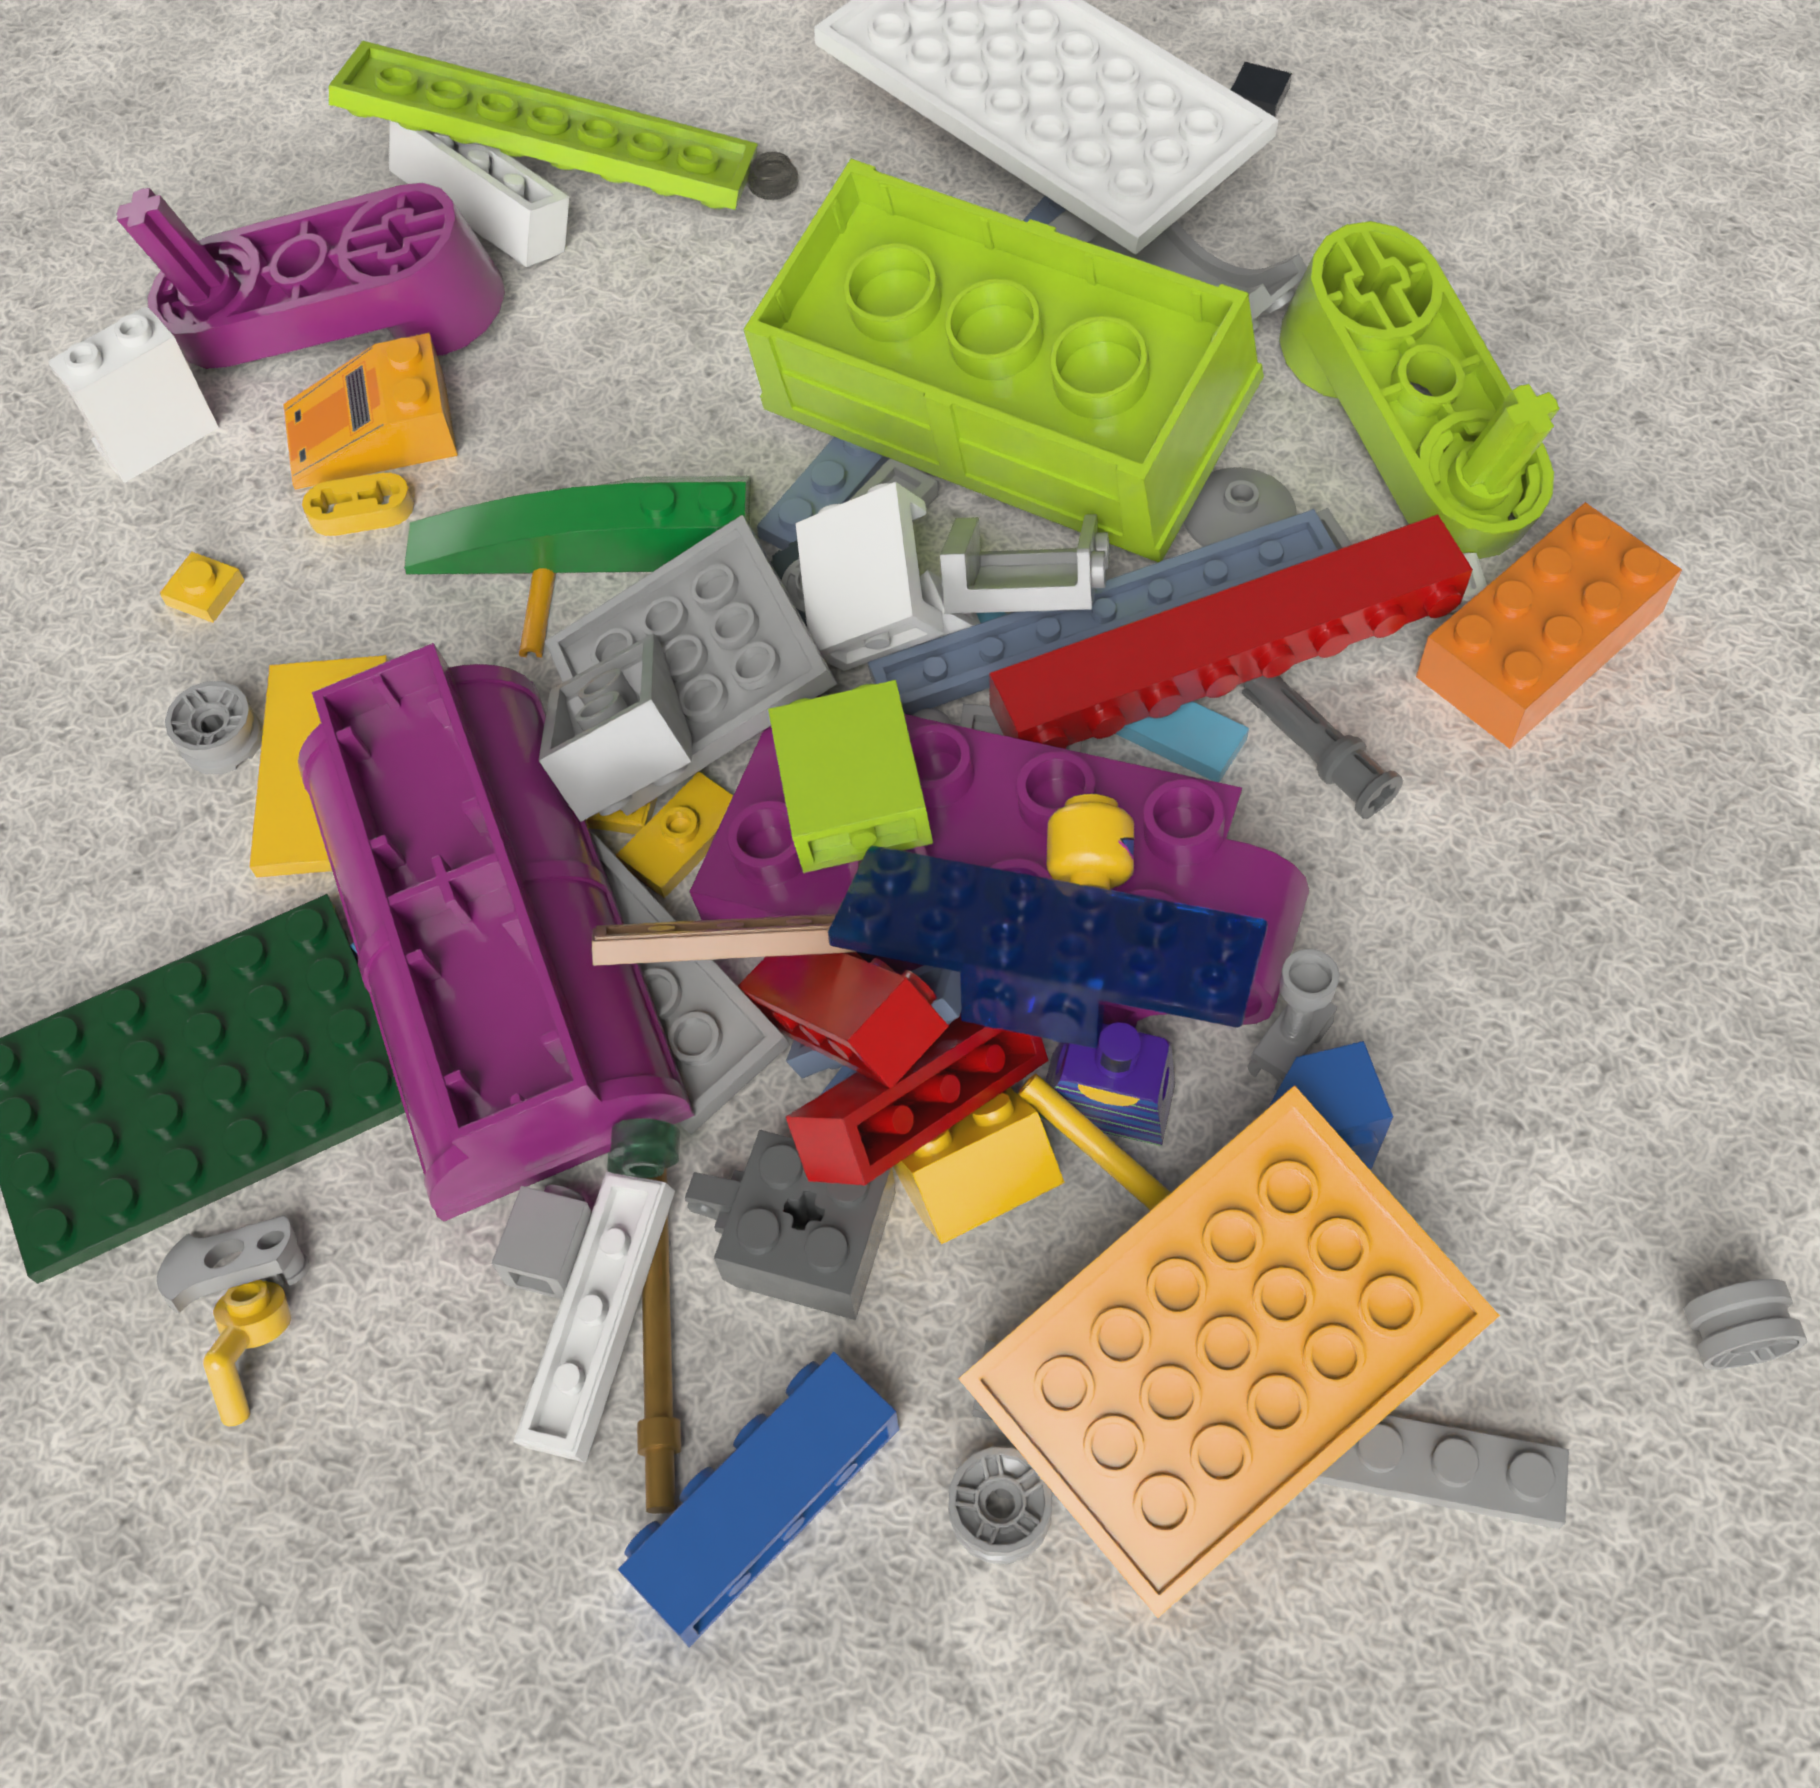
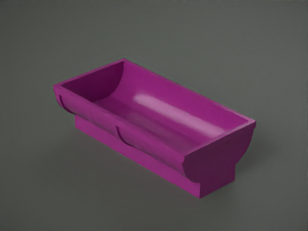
M431 643L312 692L321 723L311 732L302 745L298 757V768L304 787L312 802L358 954L359 970L365 988L371 997L425 1176L424 1185L431 1207L436 1212V1216L445 1222L520 1190L521 1186L527 1187L695 1116L639 963L593 965V928H596L598 925L624 924L586 819L580 822L539 762L546 711L533 681H530L518 671L497 665L470 664L449 667L435 644Z

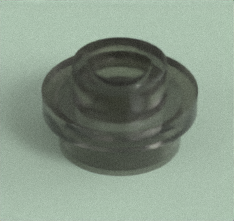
M766 152L753 160L747 179L750 191L759 198L767 200L781 199L790 195L797 188L798 172L785 154Z

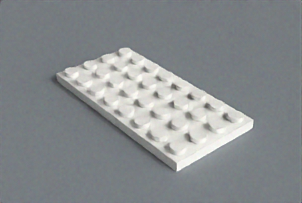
M850 0L814 27L815 45L1135 255L1276 136L1279 119L1084 0Z

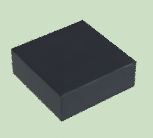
M1244 62L1230 90L1276 117L1290 89L1292 73Z

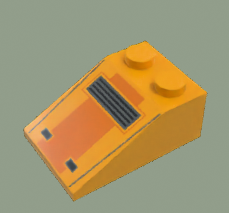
M430 333L376 343L283 404L294 489L314 486L325 481L357 477L458 456L445 377Z

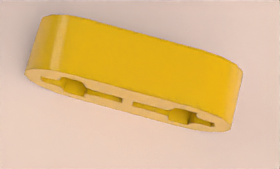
M376 473L316 484L304 495L302 507L311 528L316 533L324 536H337L401 524L413 512L414 502L406 481L400 475ZM391 495L389 503L382 504L383 497ZM334 504L333 512L327 513L328 505Z

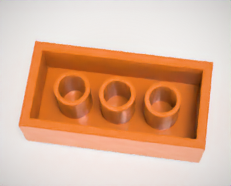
M1585 502L1428 636L1416 678L1511 749L1664 611L1682 569Z

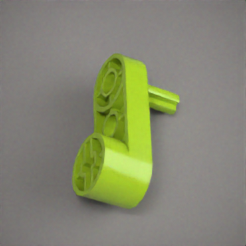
M1373 221L1346 224L1327 235L1314 253L1282 318L1279 343L1286 364L1303 384L1324 396L1340 400L1409 524L1438 514L1462 553H1477L1478 559L1502 554L1520 542L1540 518L1553 496L1554 470L1543 440L1554 428L1551 420L1559 411L1557 400L1550 392L1536 396L1530 384L1519 385L1515 389H1511L1437 260L1419 239L1397 226ZM1410 382L1425 387L1433 396L1424 395L1417 391ZM1513 513L1516 519L1509 520L1508 517Z

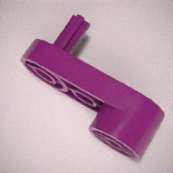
M426 183L403 184L216 233L197 240L162 196H156L150 188H143L133 192L131 203L120 205L117 211V221L161 270L154 278L148 294V308L175 337L184 358L189 363L204 369L226 368L384 328L390 332L395 340L430 333L437 356H443L466 347L483 334L499 314L505 295L502 274L453 200L440 187Z

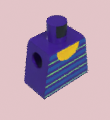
M1086 1019L1074 1020L1052 1053L1045 1081L1103 1133L1162 1146L1175 1088L1171 1042L1162 1037L1138 1032L1134 1027L1126 1023L1117 1022L1107 1025ZM1038 1112L1040 1118L1046 1119Z

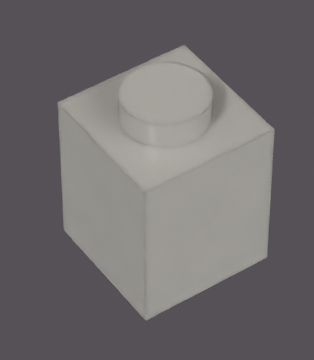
M547 1185L544 1191L524 1186L520 1187L491 1263L505 1285L558 1299L563 1298L592 1214L582 1195L558 1185Z

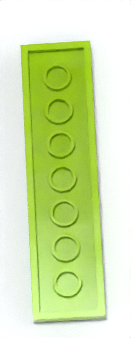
M363 40L329 84V105L347 109L349 113L358 117L367 118L374 116L397 122L401 127L408 130H428L449 136L458 143H478L494 147L509 156H528L548 161L554 167L563 170H583L598 174L609 182H629L648 187L659 195H679L695 199L703 205L714 209L729 208L736 210L756 161L758 143Z

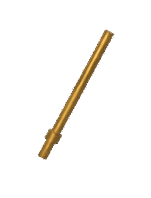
M665 1128L639 1139L640 1178L667 1183ZM668 1214L642 1291L644 1419L637 1422V1453L645 1457L646 1512L651 1514H665L675 1511L674 1455L681 1452V1423L679 1419L673 1417Z

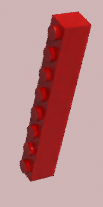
M1437 514L989 673L990 708L1004 736L1063 749L1092 737L1096 739L1107 738L1119 732L1125 725L1148 717L1162 718L1179 709L1181 705L1206 696L1209 698L1221 697L1231 692L1237 685L1258 677L1273 678L1285 673L1294 664L1317 656L1321 658L1332 657L1342 652L1350 644L1372 636L1376 638L1390 636L1405 624L1428 616L1430 618L1445 616L1456 609L1458 605H1461L1473 569Z

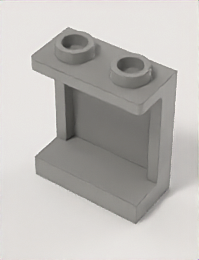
M1097 514L1085 515L1077 548L981 551L979 517L955 518L940 554L944 613L1092 609L1096 588L1106 587V569H1109L1110 562L1109 533H1098Z

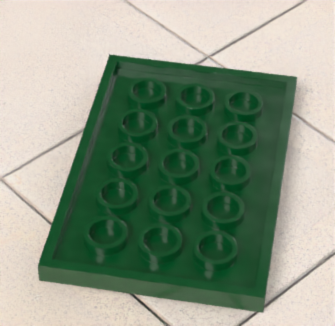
M328 894L0 1038V1188L27 1276L36 1284L405 1113L370 994L365 988L358 960L350 947L349 939Z

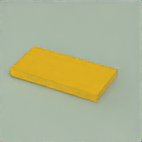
M386 655L269 665L249 865L256 878L332 871L312 802L304 787L298 768V757L302 745L311 732L321 723L312 692L388 661Z

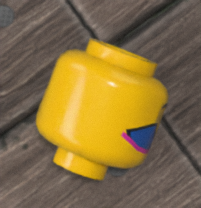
M1084 794L1068 799L1065 802V806L1058 809L1048 821L1047 870L1052 879L1058 884L1068 887L1069 893L1079 899L1095 900L1109 896L1111 888L1124 884L1134 872L1133 818L1124 809L1119 808L1118 803L1114 799L1104 795Z

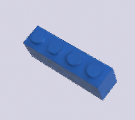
M835 1352L821 1365L813 1361L802 1368L786 1388L785 1393L788 1398L769 1417L761 1413L748 1422L733 1442L736 1450L716 1470L709 1466L693 1477L680 1494L679 1500L683 1504L662 1525L658 1521H654L645 1526L625 1549L624 1554L628 1559L618 1568V1571L689 1648L900 1430L897 1412Z

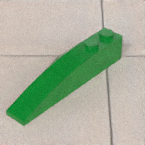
M750 476L635 477L594 486L570 487L516 495L461 507L410 522L404 565L406 575L533 573L534 570L540 568L551 570L553 573L654 572L741 515L750 525L751 478Z

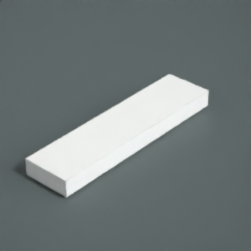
M610 1172L605 1173L513 1441L518 1445L581 1462L587 1461L675 1190L666 1182Z

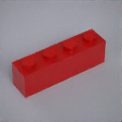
M856 952L768 956L737 986L781 1034L890 1089L894 1087L949 1027L931 1006L937 1000V997L922 979L909 970H905L899 975L877 958H874L870 963L866 962Z
M972 1000L963 1006L960 1016L948 1024L949 1027L892 1089L856 1072L787 1115L786 1120L808 1181L865 1186L1048 1062L1049 1059L1030 1000Z

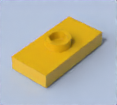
M698 771L616 854V858L634 877L663 898H666L706 856L733 795Z

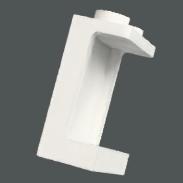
M147 307L124 316L113 325L80 343L72 345L66 351L49 360L51 369L68 389L95 436L91 440L96 449L124 483L219 428L175 337Z
M897 482L873 486L868 490L867 494L843 504L825 506L818 511V514L795 523L807 629L825 662L843 671L945 634L942 612L924 602L922 598L912 520L926 515L925 501Z

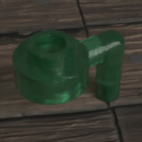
M648 1118L628 1119L616 1123L611 1129L607 1172L637 1178L661 1176L665 1168L672 1167L679 1161L680 1130L671 1123Z

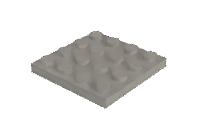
M743 515L545 641L562 682L569 680L652 633L656 635L661 644L692 737V762L687 764L686 770L672 782L663 786H655L652 783L632 794L631 800L621 808L627 816L770 727L769 708L787 705L798 699L816 698L837 684L753 529Z

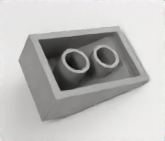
M654 633L550 689L539 762L580 822L598 812L600 815L606 816L618 811L631 800L632 794L652 783L655 786H663L672 782L686 770L687 764L692 762V737L661 644Z

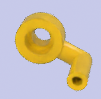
M256 1280L229 1288L217 1301L213 1310V1316L220 1336L204 1356L203 1366L221 1421L226 1426L239 1425L250 1416V1409L235 1365L236 1361L245 1349L267 1344L279 1337L291 1322V1313L284 1290L273 1282Z

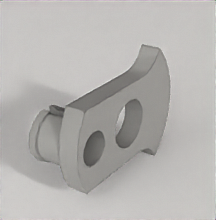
M283 1215L206 1238H196L188 1233L174 1245L161 1263L157 1273V1286L168 1306L180 1314L187 1305L202 1296L263 1278L283 1288L284 1282L279 1275L280 1273L284 1274L288 1285L291 1286L306 1275L310 1263L297 1244L298 1239L287 1217ZM242 1251L238 1258L230 1264L220 1268H213L225 1256Z

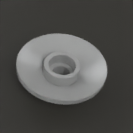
M1241 467L1224 468L1211 472L1187 515L1184 525L1191 537L1204 547L1297 515L1296 505L1288 489L1274 477L1255 469Z

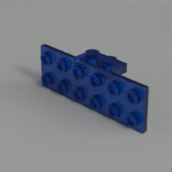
M871 846L867 849L828 930V942L832 947L960 972L961 1021L980 1024L989 1028H999L1043 1037L1062 1043L1097 1048L1099 1037L1103 1030L1104 1001L1235 1028L1241 1027L1265 943L1268 922L1262 918L1079 885L896 849Z

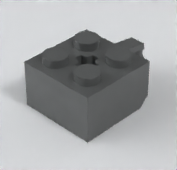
M759 1129L745 1171L734 1170L731 1180L694 1172L685 1195V1201L688 1202L687 1207L690 1212L716 1220L715 1231L721 1233L722 1236L714 1259L722 1280L737 1288L856 1320L896 1191L893 1168H890L865 1186L808 1181L793 1138ZM808 1219L819 1220L809 1221L805 1227V1230H796V1224L804 1225Z

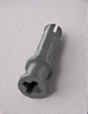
M1261 676L1245 682L1244 687L1246 689L1242 690L1243 696L1262 710L1278 728L1312 757L1311 759L1317 763L1316 770L1320 779L1327 785L1335 783L1356 803L1355 811L1363 819L1370 818L1390 804L1402 787L1403 778L1396 771H1385L1366 753L1367 746L1359 737L1352 735L1344 736L1339 730H1336L1300 694L1285 683L1280 676L1273 678Z

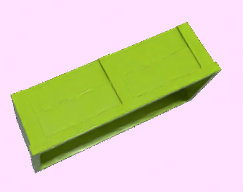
M850 158L743 329L762 394L760 399L764 410L1078 532H1081L1085 515L1097 514L1098 533L1108 532L1109 544L1155 562L1163 561L1264 377L1262 364L1257 360L1248 292L1221 283L1219 287L1058 233L1056 227L1032 219L1026 222L878 172L875 166Z

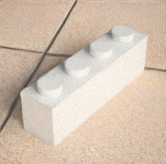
M390 121V172L407 184L426 183L440 187L453 200L471 229L525 267L547 260L565 251L569 196L497 148L478 143H458L447 135L428 130H408L401 127L397 122Z

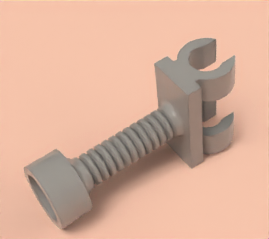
M1302 949L1292 953L1284 962L1279 986L1280 992L1288 1004L1256 1046L1251 1055L1252 1060L1248 1064V1070L1254 1077L1258 1075L1261 1069L1272 1074L1278 1081L1275 1086L1276 1091L1279 1089L1296 1057L1305 1055L1313 1043L1320 1042L1334 1023L1333 1015L1337 1010V1006L1331 1003L1336 992L1340 974L1337 964L1326 953L1316 949Z

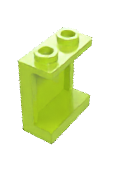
M896 680L879 684H864L853 690L813 699H798L790 704L768 709L792 839L803 873L933 844Z

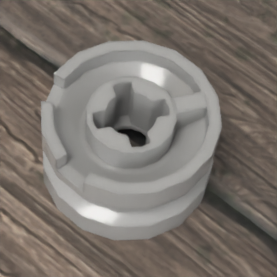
M206 681L193 685L179 694L168 708L165 718L167 734L179 749L182 758L196 771L204 774H224L237 770L236 766L247 758L252 759L261 746L263 732L261 731L260 720L252 711L247 697L237 686L224 681Z
M1760 1279L1722 1287L1695 1298L1684 1307L1691 1329L1700 1331L1703 1341L1697 1348L1706 1369L1723 1370L1767 1362L1788 1355L1807 1343L1800 1320L1793 1319L1789 1315L1787 1308L1793 1302L1786 1282L1782 1280Z
M991 1447L972 1454L958 1467L949 1486L948 1502L950 1522L956 1539L971 1555L993 1564H1011L1025 1559L1043 1543L1051 1525L1052 1490L1018 1450ZM995 1491L998 1497H1004L1009 1500L1014 1498L1015 1508L1010 1516L999 1519L990 1515L987 1511V1506L989 1503L988 1495L991 1492Z

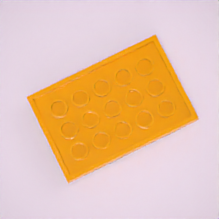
M1293 1086L959 1377V1380L1156 1617L1159 1618L1500 1315L1303 1094Z

